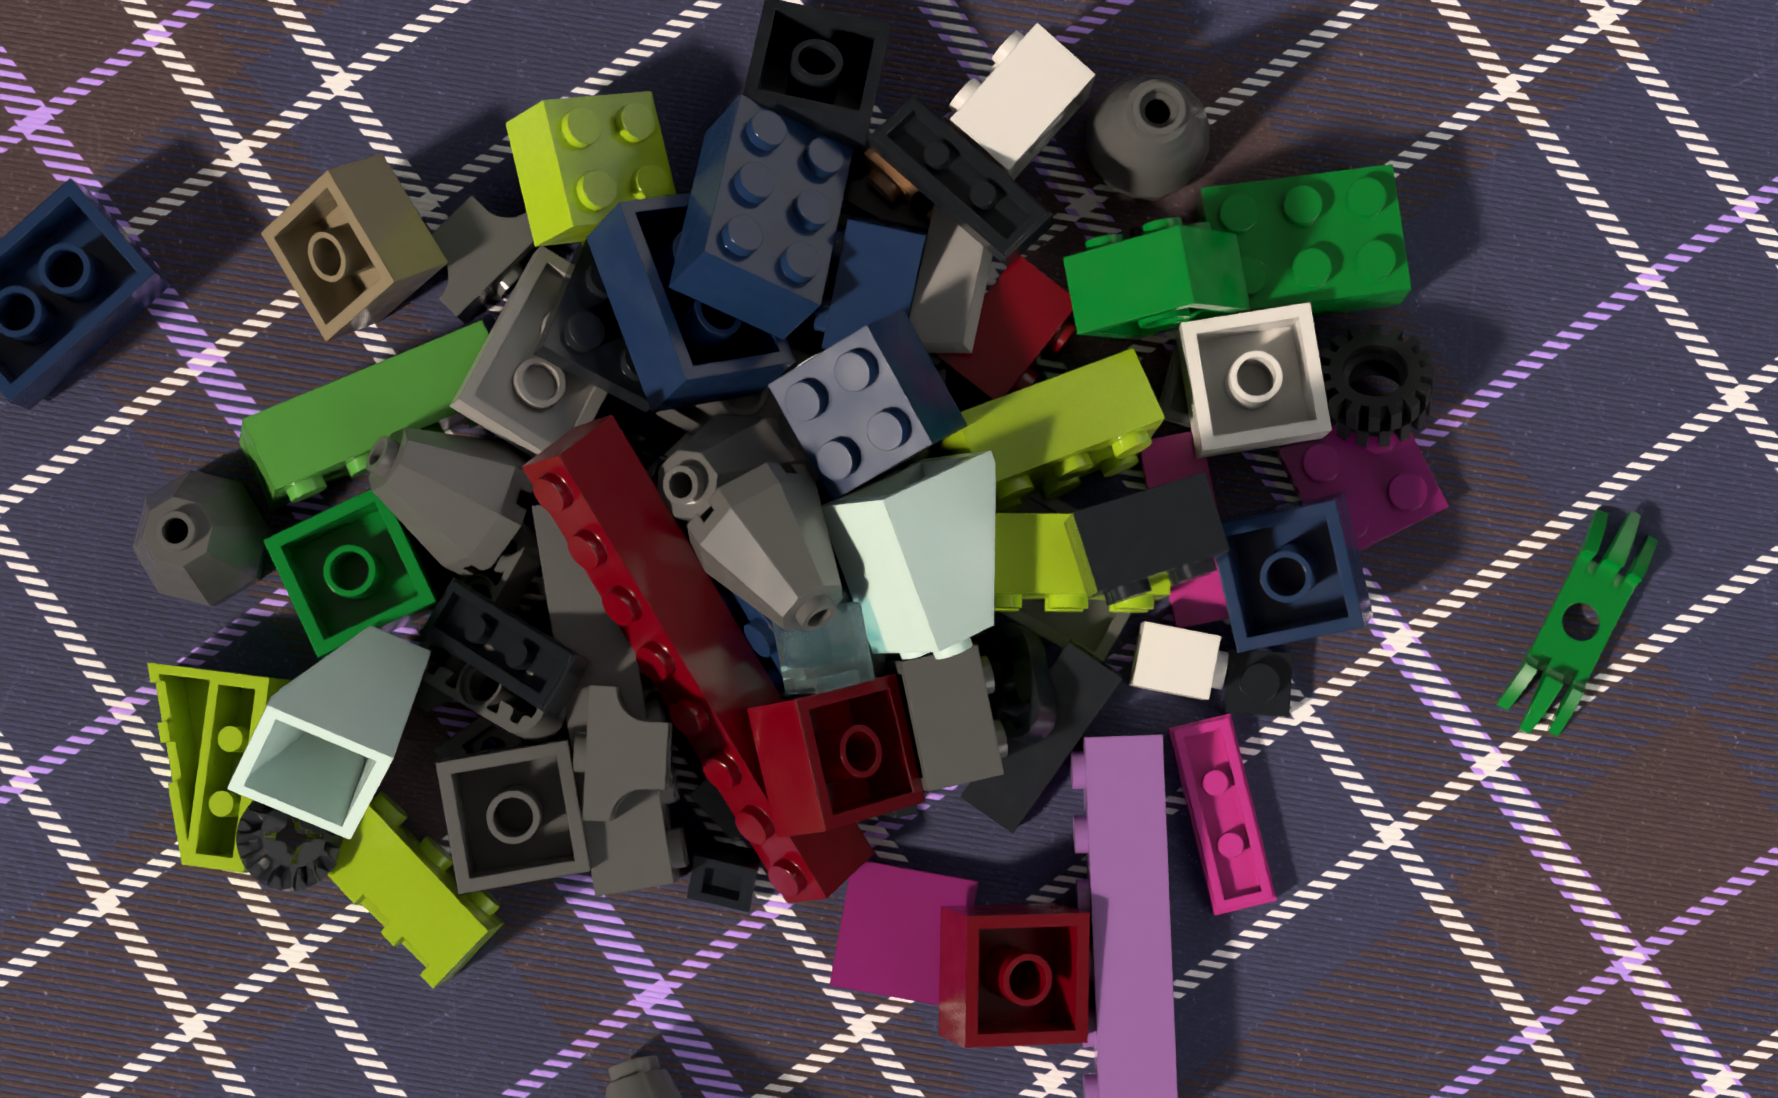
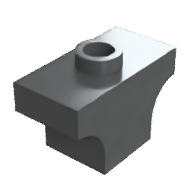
M471 195L431 234L448 262L446 264L448 268V283L439 299L466 325L496 294L502 299L510 295L533 253L539 248L534 245L527 212L512 218L499 217L487 211Z
M589 685L587 732H576L573 768L574 772H585L582 820L613 821L615 820L618 806L630 793L640 789L668 790L670 786L673 723L648 722L633 715L624 703L621 687Z

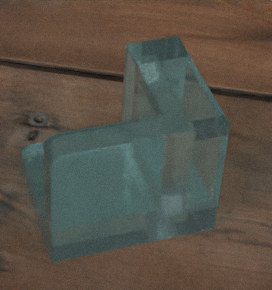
M859 602L839 603L836 606L837 613L833 619L814 631L784 630L772 621L786 694H819L875 680L862 607Z

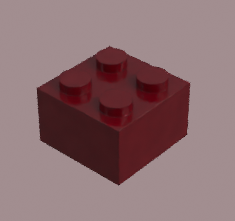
M1020 256L1004 270L984 296L972 353H939L937 357L942 361L939 370L945 368L947 372L946 378L949 382L979 405L1036 384L1040 374L1033 369L1043 355L1054 362L1076 334L1070 294Z
M896 673L848 682L747 708L777 838L825 832L925 802Z
M1063 903L941 906L939 1036L964 1048L1088 1043L1090 913Z

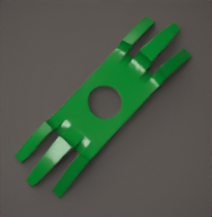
M1599 509L1595 510L1584 541L1570 565L1571 569L1534 642L1527 649L1517 672L1496 703L1502 709L1509 710L1538 671L1537 669L1543 671L1538 687L1518 730L1530 734L1564 685L1562 682L1569 686L1546 730L1548 733L1558 737L1583 697L1590 674L1636 586L1642 581L1657 546L1658 540L1650 535H1646L1626 575L1618 574L1620 569L1624 567L1633 545L1641 517L1640 514L1632 510L1629 511L1605 555L1597 563L1592 559L1598 554L1608 520V513ZM1576 603L1590 606L1598 617L1597 631L1591 638L1585 641H1577L1569 637L1562 625L1565 611Z

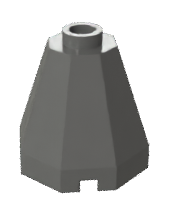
M716 414L659 467L657 490L673 517L687 527L688 523L697 513L703 522L711 515L714 510L707 500L718 487L766 462L779 463L785 473H792L791 464H802L807 470V459L797 446H791L782 435V433L787 432L776 418Z
M404 427L391 433L389 437L386 435L380 437L372 447L366 462V469L370 471L369 482L371 490L443 567L463 577L473 574L471 565L481 571L492 567L522 526L527 509L516 504L520 490L522 489L530 494L533 492V485L522 468L524 464L530 461L529 455L503 441Z
M766 462L716 489L707 500L714 510L711 515L703 522L697 513L687 525L690 544L708 575L784 630L814 631L833 619L837 613L836 606L843 599L842 586L817 485L802 464H791L792 473H785L779 463Z
M190 470L145 497L132 549L158 593L216 607L261 580L265 564L263 558L266 550L263 540L272 536L273 527L247 484Z

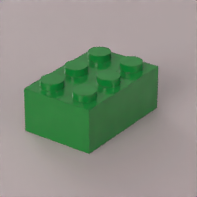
M1393 164L1201 188L1195 205L1197 223L1209 222L1211 230L1234 233L1237 236L1251 310L1240 313L1308 302L1311 304L1312 316L1401 305L1411 291Z

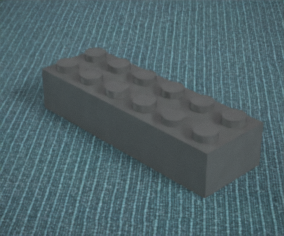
M541 505L532 506L553 638L591 661L566 703V720L572 757L576 732H587L589 685L621 687L624 703L633 715L648 722L668 723L664 700H653L649 677L639 668L636 654L618 624L605 612L602 598L584 568L572 558L568 550V542L551 514ZM671 763L670 786L668 790L640 789L630 793L618 806L615 820L613 821L583 820L595 897L674 884L682 878L680 868L691 864L685 826L676 828L673 826L670 803L680 801L679 783L674 763ZM575 772L583 816L585 772Z

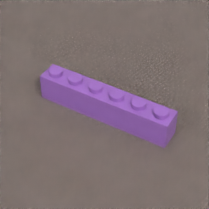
M1163 735L1081 737L1082 750L1071 751L1072 789H1083L1084 815H1073V840L1075 854L1086 853L1087 879H1076L1075 890L1076 908L1090 913L1089 982H1091L1092 1008H1088V1043H1082V1047H1094L1095 1073H1083L1084 1098H1178Z

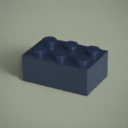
M741 94L705 132L669 288L784 340L821 306L853 149Z
M71 178L0 239V392L10 403L28 410L36 406L173 284L88 189Z
M691 193L619 202L586 237L652 413L760 394L768 387V384L777 379L795 362L786 338L784 340L669 288Z

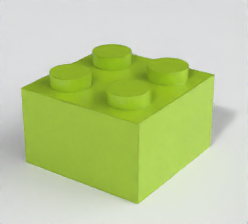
M651 91L542 100L505 123L535 247L584 241L619 202L676 195Z

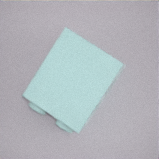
M991 450L922 459L822 505L830 541L873 654L900 653L902 660H909L933 652L935 659H944L973 646L971 636L994 626L996 477L995 460Z
M371 625L271 696L227 789L350 840L395 756L431 651Z

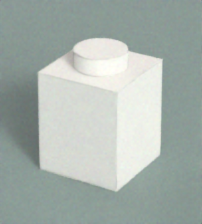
M1145 621L1140 623L1128 686L1199 700H1209L1211 688L1221 690L1223 687L1229 653L1219 650L1221 636Z

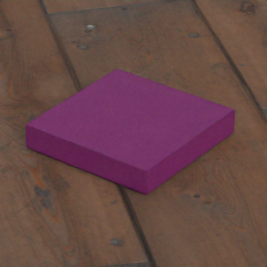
M867 860L848 880L829 985L939 1006L941 906L974 905L978 881Z

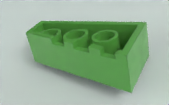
M483 321L473 323L243 418L239 444L270 512L288 503H295L312 497L325 490L327 485L349 475L351 478L369 473L370 471L366 469L368 455L377 440L384 435L389 437L391 433L404 427L444 433V431L464 422H467L469 428L480 426L451 408L450 405L489 335Z

